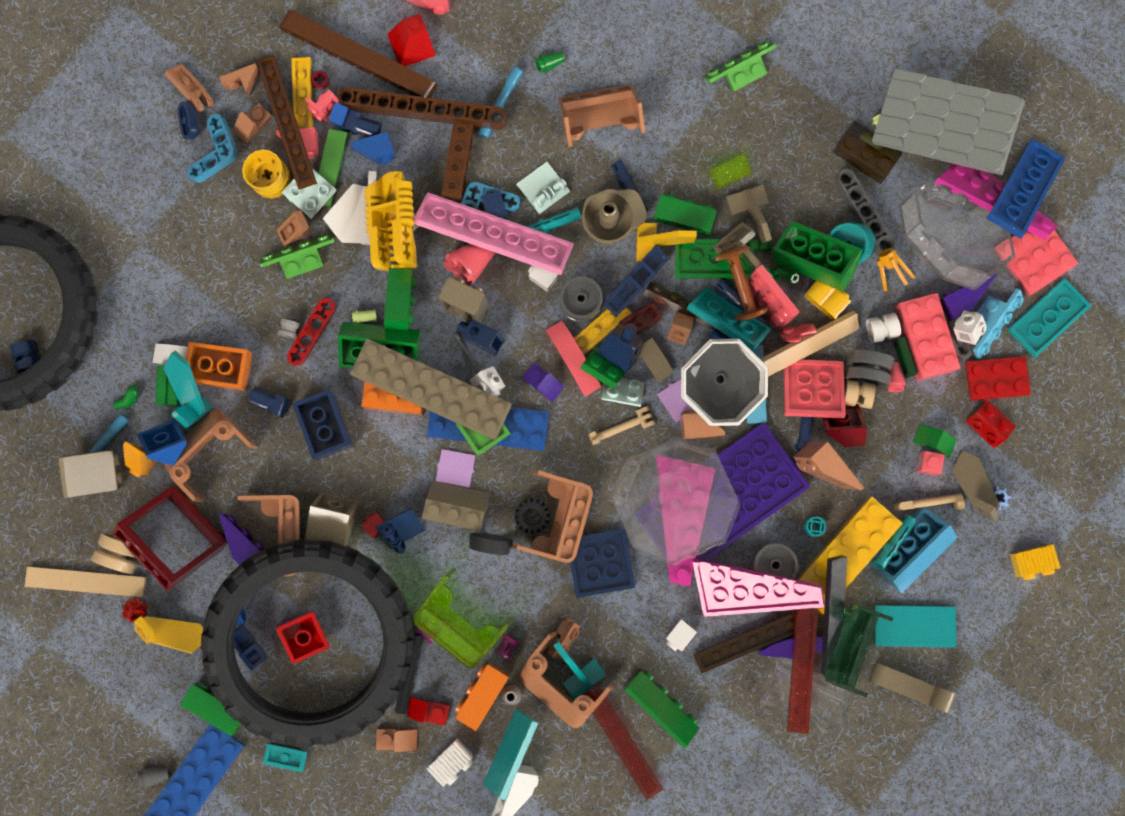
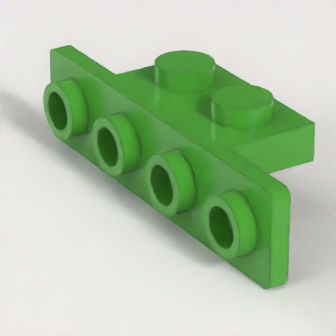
M761 42L757 45L758 48L743 52L738 59L728 60L724 63L725 66L708 71V75L703 77L704 81L712 83L726 75L731 90L736 91L768 74L761 56L777 46L772 42Z
M325 233L318 236L316 240L302 241L299 243V246L293 248L292 246H287L281 249L279 253H267L260 259V266L262 268L280 262L287 279L323 267L324 264L317 248L334 243V234L329 235Z

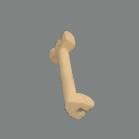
M649 406L636 410L635 412L638 417L599 433H596V431L589 433L592 445L641 424L643 429L655 425L654 420L646 422V419L653 417L651 413L643 415V412L650 410Z
M960 493L894 504L893 508L895 511L953 503L954 509L962 510L965 508V501Z

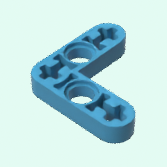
M213 114L207 120V127L216 149L192 164L188 169V177L196 183H201L233 163L238 157V150L227 121L219 114ZM226 134L225 140L223 142H219L220 137ZM216 159L215 165L210 167L211 161Z
M472 182L467 186L461 204L472 205L475 209L479 210L480 204H483L481 196L499 191L500 189ZM477 187L480 193H476L474 201H472V192L470 190H474ZM500 190L501 196H505L504 200L511 201V199H514L516 205L510 208L509 204L504 202L506 212H516L520 208L519 197L513 193Z

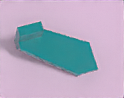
M176 350L171 352L163 369L181 404L179 408L173 411L172 416L187 428L204 418L214 407L200 395L189 362Z
M559 640L553 643L555 649L574 672L573 675L562 682L574 700L606 676V673L595 658L580 668Z

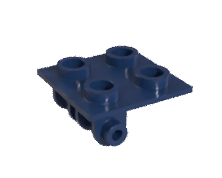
M411 508L375 527L389 548H394L398 554H403L406 551L404 542L426 531Z

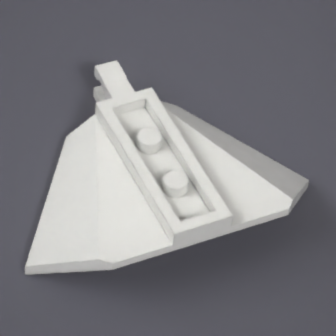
M376 171L368 172V185L376 182ZM352 184L323 218L342 243L370 245L369 234L366 233V228H368L366 227V221L368 220L365 219L367 213H365L366 206L364 202L366 200L364 198V191L367 186ZM414 224L412 231L414 232L419 225Z

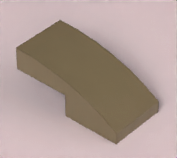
M651 337L644 341L639 355L658 383L674 373L654 339Z

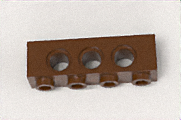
M454 120L441 195L443 198L461 203L464 197L474 136V125L471 122Z

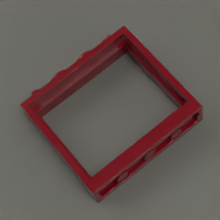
M173 485L117 523L113 532L120 542L167 591L171 590L220 553L227 543L224 536L212 527L211 522L204 518L198 512L197 507L194 504H190L184 494ZM168 499L212 544L210 548L175 574L130 528L132 524Z

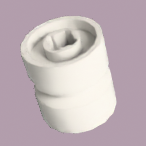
M895 313L885 314L881 319L878 316L866 319V330L872 344L884 341L885 337L890 340L901 336L899 319Z

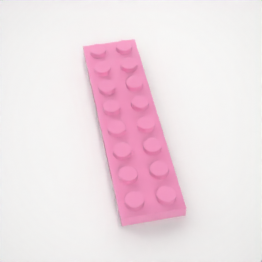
M428 192L414 217V224L559 275H562L574 245L572 242Z

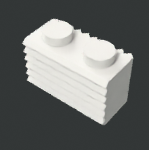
M457 738L427 767V770L443 787L447 783L450 786L457 780L458 776L456 774L461 769L466 771L473 764L471 759L474 755Z

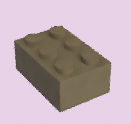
M448 277L438 297L443 309L469 322L475 320L480 323L489 306L486 295L483 293L484 290L474 285L471 288L465 285L466 282L458 277L454 279Z

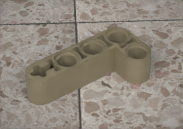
M875 663L869 682L946 713H950L956 696L955 693L879 663Z

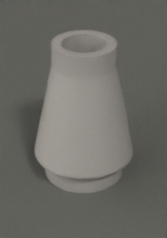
M508 685L503 689L502 699L506 704L515 705L521 700L522 693L519 687ZM509 693L514 694L515 698L513 700L507 697Z

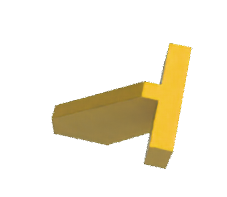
M643 223L637 228L636 262H641L655 245L659 247L694 243L697 231L678 230L656 234L657 223Z
M140 616L134 621L135 632L147 645L154 643L193 654L201 647L203 627L199 623L149 616L144 618Z

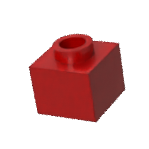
M371 513L363 520L365 524L362 528L372 538H376L379 533L375 527L386 520L379 513Z

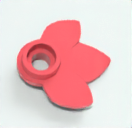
M802 324L795 328L794 326L784 327L779 334L784 342H800L801 336L817 333L814 324Z

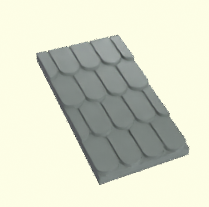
M898 69L894 70L887 97L885 98L872 139L873 144L998 175L1003 174L1025 103L1023 98L990 91V89L928 77L924 74Z

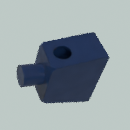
M471 320L469 324L461 321L457 327V332L463 334V338L468 343L494 356H497L505 340L497 330L475 320Z
M627 324L626 327L619 325L596 352L627 373L637 362L643 340L636 335L637 327L635 325Z

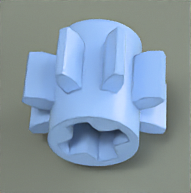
M994 486L995 495H999L1000 508L998 511H1000L1001 505L1003 507L1009 506L1006 502L1011 496H1007L1005 493L1007 491L1006 488L999 490L998 486Z

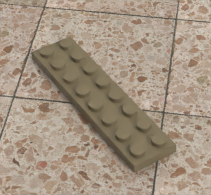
M366 339L350 373L351 376L495 441L512 406L511 403L369 339Z

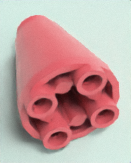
M468 244L449 252L446 255L444 266L448 271H452L456 277L466 282L465 285L470 286L477 280L496 252Z

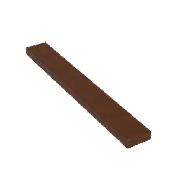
M273 55L257 60L256 62L297 187L300 190L316 185L317 181L276 58Z

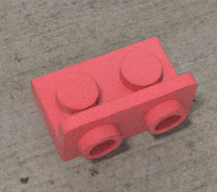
M329 89L326 93H322L319 96L316 104L308 97L305 99L308 104L307 108L312 112V115L318 121L324 120L327 124L330 122L329 117L334 103L340 104L336 96Z

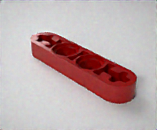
M323 298L318 302L290 348L287 360L293 366H301L305 363L333 317L336 305L331 299ZM328 303H330L329 306L331 307V310H326L323 314L324 316H326V319L322 318L320 315H317L318 312H320L321 314L323 313V304L327 305ZM320 319L322 326L319 329H313V320ZM307 335L311 336V344L304 346L302 338ZM299 345L301 348L305 349L306 352L304 353L303 351H301L299 354L301 360H296L295 362H293L294 358L292 357V355L298 354L300 349H298L297 346Z

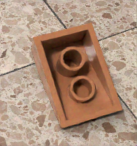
M810 441L793 457L801 471L837 487L851 490H862L864 488L828 442Z

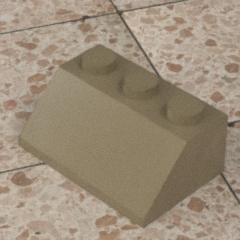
M432 481L425 501L422 519L482 532L490 493Z

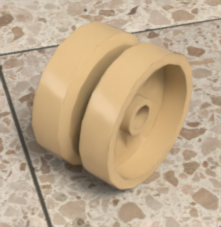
M101 533L98 544L107 550L96 549L91 561L113 570L134 574L138 563L129 557H136L115 535Z

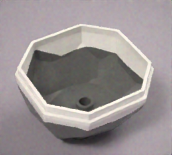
M709 339L681 367V398L710 426L740 425L768 397V367L740 339ZM719 375L723 376V380L721 382H717L716 378Z

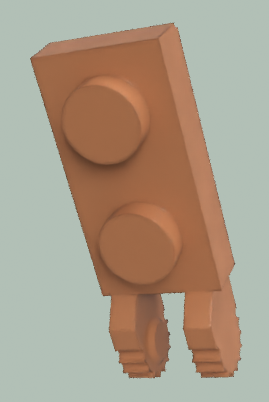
M183 64L166 70V77L189 102L191 101L197 111L201 112L204 110L203 103L207 107L214 105L206 89Z

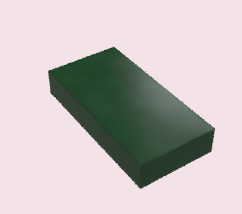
M906 338L897 339L894 341V346L904 376L907 379L917 375V371Z

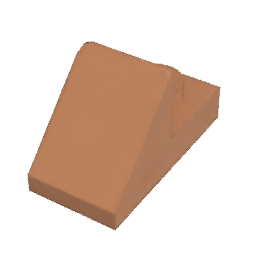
M254 63L219 78L226 90L238 89L243 84L246 93L250 97L259 78L260 71Z
M257 103L246 115L242 111L240 112L232 131L247 144L273 116L262 105Z
M301 210L295 211L276 230L284 247L311 235Z
M676 312L667 339L685 345L695 319Z
M377 728L376 750H394V752L417 750L418 729Z

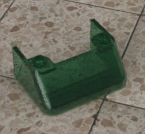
M852 604L850 607H846L843 618L845 619L830 663L825 667L823 676L826 682L867 697L868 693L856 689L855 686L878 618L892 621L893 617Z

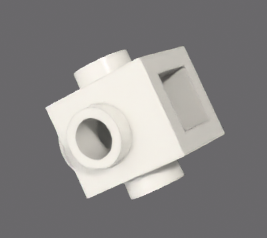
M964 310L961 316L957 318L953 330L958 341L976 345L980 336L986 331V324L982 314Z
M494 366L480 371L470 379L474 387L496 397L500 395L499 391L505 387Z

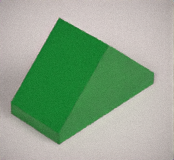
M919 424L912 442L950 458L957 440L942 429Z

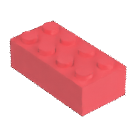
M938 293L905 301L894 307L899 319L902 335L906 338L917 371V375H915L917 382L960 369Z

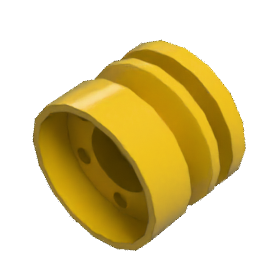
M263 149L255 151L244 161L242 168L243 178L251 188L264 198L273 199L282 196V192L292 181L291 171L272 151Z

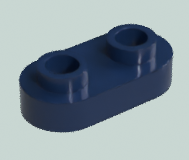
M180 102L177 113L182 137L194 140L199 134V127L195 116L196 110L192 103Z

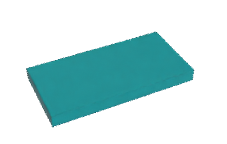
M1064 277L1012 324L1007 331L1033 358H1036L1092 305Z
M707 287L687 307V310L730 338L740 339L752 352L771 331V328L755 318L744 321L736 320L734 316L743 310Z
M874 605V646L956 648V607Z
M518 709L514 711L483 783L484 786L502 800H505L538 725V722Z

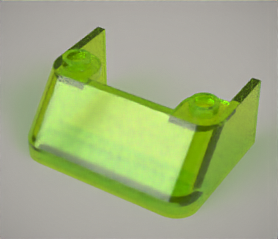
M453 568L434 588L415 613L413 620L414 624L465 667L472 669L480 664L516 618L512 616L501 630L492 624H488L480 632L449 608L453 602L454 594L446 586V583L456 572V569Z

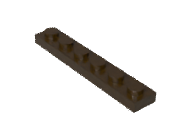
M650 282L646 287L643 296L675 312L693 317L694 321L730 338L687 310L692 300H687L677 292H671L658 283Z
M799 609L693 654L702 674L812 627L806 610Z

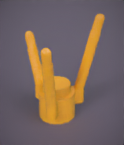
M889 248L879 253V259L876 262L880 269L884 291L888 290L884 267L887 269L894 268L904 285H907L908 282L899 269L898 263L912 279L915 278L914 274L900 259L895 250Z

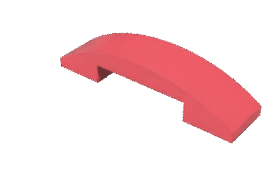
M560 321L546 329L545 331L557 348L584 397L601 388L598 379L580 369L586 358L564 322Z

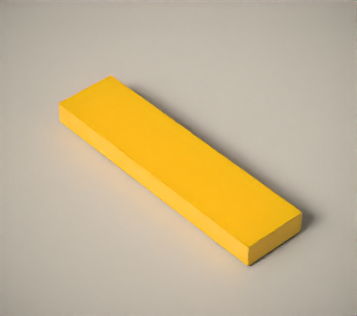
M311 57L291 58L293 112L299 129L313 128V115L308 110V104L305 101L307 97L313 101Z
M626 307L616 317L611 311L606 309L574 337L583 355L587 354L627 319L632 312Z

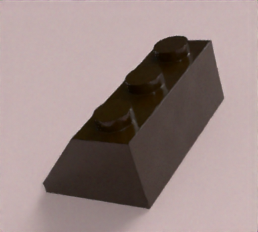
M854 121L833 153L882 184L897 163L902 152L873 144L874 134Z

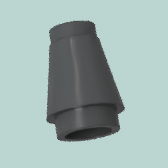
M168 767L143 768L141 771H138L140 787L148 788L170 779Z

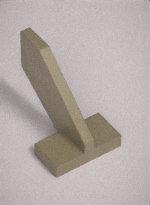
M763 185L725 197L731 216L747 211L761 242L765 243L772 240L767 222L759 209L760 206L769 203Z
M741 222L715 244L713 248L717 253H720L726 249L746 244L756 234L752 228ZM749 250L739 254L754 271L762 265Z
M962 451L952 469V473L976 512L996 522L1000 516L998 514L1000 504L980 458Z

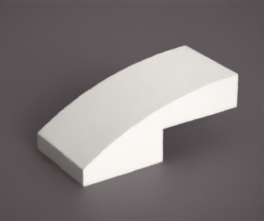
M156 344L152 363L165 365L171 352L175 350L186 359L188 347Z

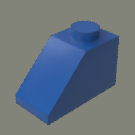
M388 132L350 142L354 152L377 164H389L393 159H396Z

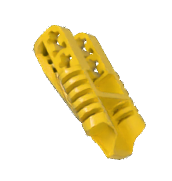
M401 171L389 172L381 176L378 181L369 184L364 191V198L366 199L364 201L366 206L365 213H367L365 219L368 220L366 221V227H368L366 228V233L369 234L371 263L375 269L387 272L389 268L413 270L417 267L416 245L412 226L414 225L412 182L405 181ZM390 261L396 262V265H390Z

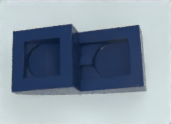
M500 190L481 196L486 213L509 220Z
M244 624L235 630L234 648L239 652V657L252 671L268 657Z

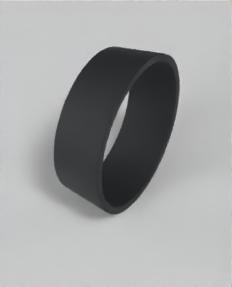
M470 533L469 548L488 554L509 555L513 540L486 533Z

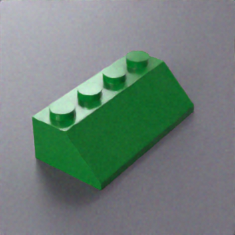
M792 221L772 249L775 264L844 292L854 276L862 249Z
M343 322L338 333L339 367L353 368L366 339L372 340L416 361L419 360L420 330H387L385 326Z
M639 669L623 686L624 690L685 749L700 729L696 725L699 721L691 713L686 715L682 711L684 706L676 699L672 701L667 696L669 692L661 684L659 686L654 684L652 681L655 678L647 670L642 672Z

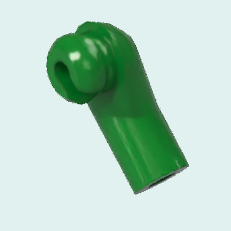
M775 267L771 271L774 280L782 278L792 283L799 281L798 274L782 267Z
M135 385L127 387L124 398L113 401L116 410L135 404L139 396L138 388Z

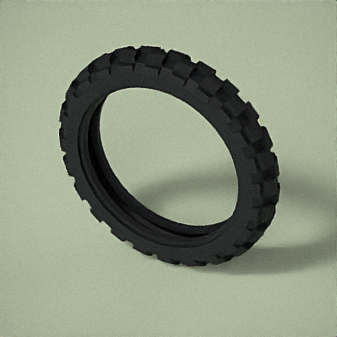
M0 214V246L21 247L41 256L54 271L59 281L63 298L60 328L48 351L38 362L24 372L0 380V411H11L45 399L46 395L52 391H57L63 386L72 372L75 373L83 362L82 358L86 350L90 349L94 338L92 334L94 326H97L98 311L96 310V302L98 298L96 286L93 285L92 274L87 263L84 262L80 253L68 240L49 226L38 221L17 215L4 216Z
M301 539L279 543L267 547L243 561L229 574L215 593L208 607L201 634L202 664L215 698L221 702L225 711L233 720H237L244 725L246 730L256 736L261 735L270 739L269 741L282 745L285 743L296 745V747H311L312 745L319 744L325 746L337 743L339 740L347 737L351 738L364 731V728L371 723L374 724L384 715L388 707L398 697L407 679L413 655V627L410 612L399 587L391 576L373 559L363 555L360 551L347 545L344 546L333 541L321 539ZM318 572L329 574L348 582L367 598L375 610L381 625L383 650L375 674L359 694L348 702L330 710L306 713L290 711L273 705L250 687L242 675L236 660L234 633L242 608L251 596L264 585L288 574Z

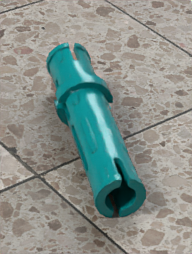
M576 207L545 220L543 218L539 219V222L526 227L548 233L551 229L582 218L579 208Z
M906 515L902 521L903 524L889 541L883 545V550L873 562L875 566L883 570L891 558L897 555L898 548L917 523L916 519L912 516Z

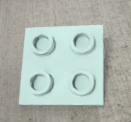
M548 162L516 184L539 214L570 192L564 179H560Z
M314 169L316 185L299 190L294 178L282 192L291 203H294L311 219L337 191Z
M622 378L614 389L604 384L602 400L641 407L645 382Z

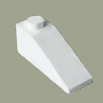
M520 765L506 799L498 798L492 816H513L530 798L539 780L538 774L533 767Z

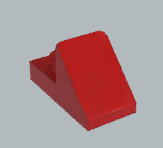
M411 697L407 717L421 723L430 722L446 726L450 705Z

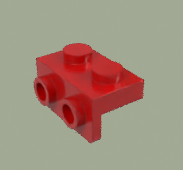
M985 400L975 413L966 420V423L993 448L1006 441L1016 428L988 400Z

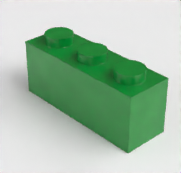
M665 194L660 195L653 221L687 231H697L698 234L709 237L717 210H714L710 205L703 204L700 206L694 204L695 202L692 200H679L674 195Z
M389 268L384 325L387 330L409 331V323L413 324L414 313L410 312L411 306L415 305V294H412V289H416V277H413L412 269Z
M205 682L193 683L180 703V706L230 736L235 735L241 726L240 722L234 721L225 711L224 706L219 700L217 701L212 690H210V685Z

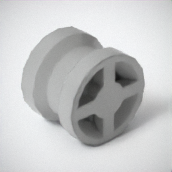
M281 319V329L278 330L277 335L296 339V330L300 324L291 320Z

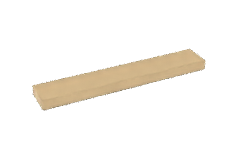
M851 311L816 329L817 333L803 336L800 342H791L762 357L760 360L768 367V376L858 330L857 313Z
M27 567L24 587L145 597L147 577Z

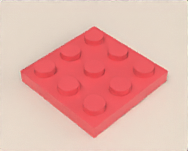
M1055 230L1045 240L1026 231L1022 239L1013 236L995 248L1028 296H1031L1079 264Z
M763 265L758 267L747 280L752 296L757 302V306L768 305L766 314L769 317V322L780 331L799 313V310Z
M799 360L783 369L784 416L845 417L843 361Z

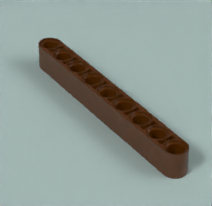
M288 10L279 26L285 33L288 34L289 32V35L303 42L307 41V44L319 50L323 49V52L335 58L340 57L339 60L352 66L356 65V68L370 75L372 73L374 77L386 83L390 82V85L402 91L406 90V93L412 96L431 98L437 87L433 80L292 10Z
M343 87L337 93V99L340 104L348 107V110L448 124H453L454 120L471 122L474 127L501 130L507 125L504 110L497 106ZM351 96L349 101L344 102L346 97ZM365 99H370L367 104H362ZM384 101H389L386 106H381ZM402 104H407L406 108L400 109ZM421 106H426L424 111H418ZM441 108H444V109H445V111H444L443 113H441V114H438V113H437V111H438L439 109H441ZM458 111H464L461 116H455ZM478 113L483 114L479 119L474 118ZM495 116H502L499 121H493Z

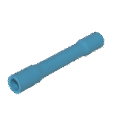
M517 67L512 68L494 106L503 109L523 74L522 70ZM495 116L493 121H496L499 116ZM480 128L478 135L488 139L493 129Z
M119 414L90 451L104 450L113 438L128 424L129 420L124 415Z

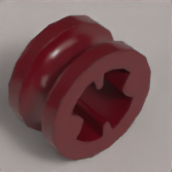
M316 71L311 77V81L316 89L324 90L329 86L330 80L324 71ZM320 76H322L323 79H325V81H322V84H319L316 81L319 80Z

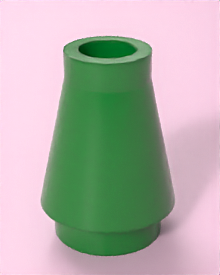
M561 51L541 54L535 58L536 67L540 73H547L565 62Z

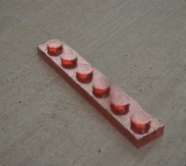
M796 609L786 728L788 732L809 734L818 609Z
M597 684L582 695H587L596 701L604 691ZM606 696L593 714L647 801L664 789Z

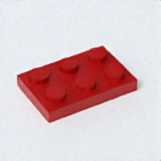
M1026 356L965 362L970 401L1031 395Z

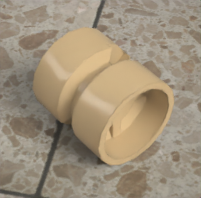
M847 380L844 388L845 405L855 406L858 404L860 408L871 409L874 402L876 385L866 382L860 385L858 381Z

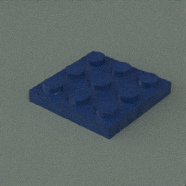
M625 528L581 537L577 555L570 562L576 598L635 588Z

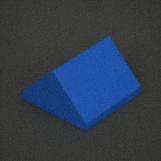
M175 419L137 434L148 459L174 466L187 444Z

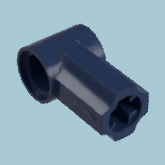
M348 110L341 130L348 133L352 132V135L360 134L370 137L380 134L382 123L365 118L358 112Z
M256 386L251 390L248 399L252 404L265 408L268 412L281 418L284 417L291 401L279 394H272Z

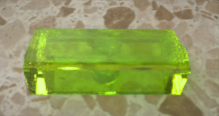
M744 153L709 171V176L717 190L752 174Z

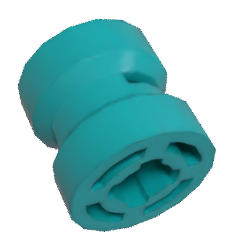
M810 517L804 522L803 530L808 536H821L826 530V523L820 517Z

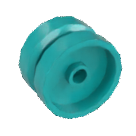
M858 222L840 224L829 234V236L849 244L852 243V245L862 249L858 264H863L869 260L875 251V235L865 224Z

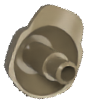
M607 189L585 200L581 216L584 231H586L591 239L603 245H610L629 237L633 230L644 223L647 212L640 195L635 190L625 189L617 191Z

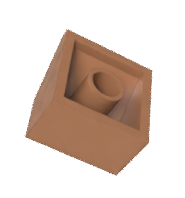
M686 410L680 416L682 439L720 437L725 435V431L722 428L710 426L695 410Z

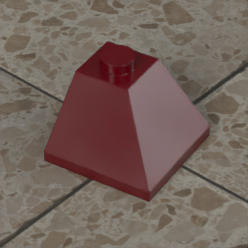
M858 404L855 406L845 405L846 415L844 418L822 417L826 433L844 447L865 446L867 426Z

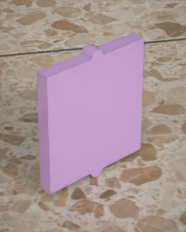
M681 379L673 384H669L666 389L657 394L675 423L680 420V416L684 414V411L694 410L681 398Z
M442 449L440 461L437 464L436 481L470 487L472 473L475 472L473 467L476 455Z

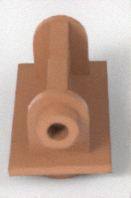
M566 618L565 621L562 620L556 631L561 635V638L555 637L547 646L546 653L555 659L561 660L562 657L553 646V643L559 640L568 652L569 645L572 640L578 637L581 626L569 618Z

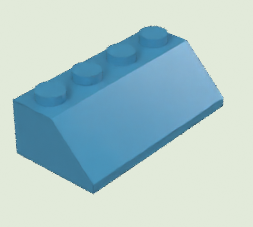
M925 507L919 508L912 515L917 523L898 548L897 555L891 558L885 569L882 570L873 563L883 550L882 548L869 561V564L901 594L958 538L950 524Z

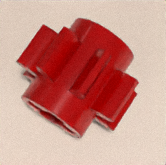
M139 597L129 598L125 604H122L123 618H129L130 623L137 620L140 616L144 618L145 615H148L146 601L141 602Z

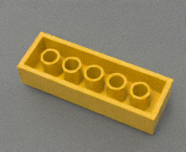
M872 496L867 497L799 574L796 580L822 585L825 602L827 559L839 555L847 556V588L903 523ZM825 605L824 607L814 609L819 613L824 614Z

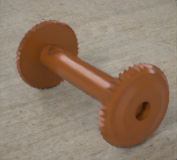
M746 245L726 249L715 257L716 261L724 259L729 261L745 310L734 316L738 321L758 317L768 310V305L756 307L754 304V299L739 254L749 250V247Z

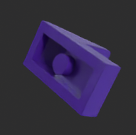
M535 363L522 376L523 380L551 402L564 389V386L550 373L545 372Z

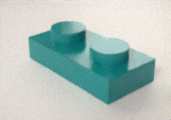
M267 743L263 764L303 772L308 751Z

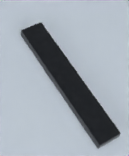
M844 555L827 559L821 673L824 675L841 671L847 556Z

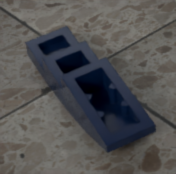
M655 245L604 301L603 305L617 317L670 258Z

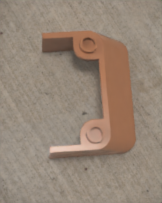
M626 84L564 96L558 100L568 147H572V141L579 140L584 135L585 130L621 124L628 130L635 129L638 126L641 133L645 132L642 103L633 85Z
M219 409L210 411L184 436L187 444L174 466L164 463L171 479L195 502L202 503L204 499L187 482L191 476V470L187 463L214 436L219 440L227 441L236 434L249 448L255 450L258 448L225 412Z
M532 470V475L549 480L547 490L550 496L560 499L549 537H535L530 548L512 544L511 548L564 563L572 562L577 555L593 491L586 484L539 470Z
M292 495L238 496L237 500L241 502L261 501V510L266 516L278 517L277 544L300 540V503L296 497ZM296 573L288 574V575H285V576H293V575H295Z
M554 631L548 634L529 657L520 673V681L570 727L578 728L586 722L616 684L612 682L596 701L587 695H581L575 700L570 698L543 674L548 667V662L542 653L557 636L558 633Z

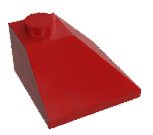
M421 13L403 19L387 33L397 62L405 67L436 56Z
M314 611L295 615L278 623L276 626V631L292 664L330 648Z

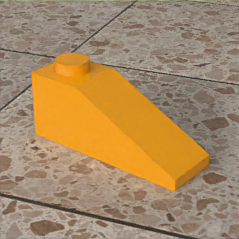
M126 441L123 444L125 465L130 468L129 472L136 477H148L158 461L148 459L143 447Z

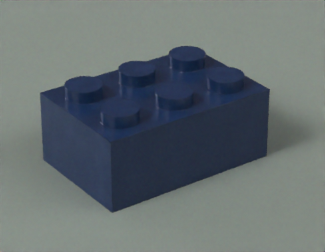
M328 389L292 403L312 459L318 461L354 447L333 391Z

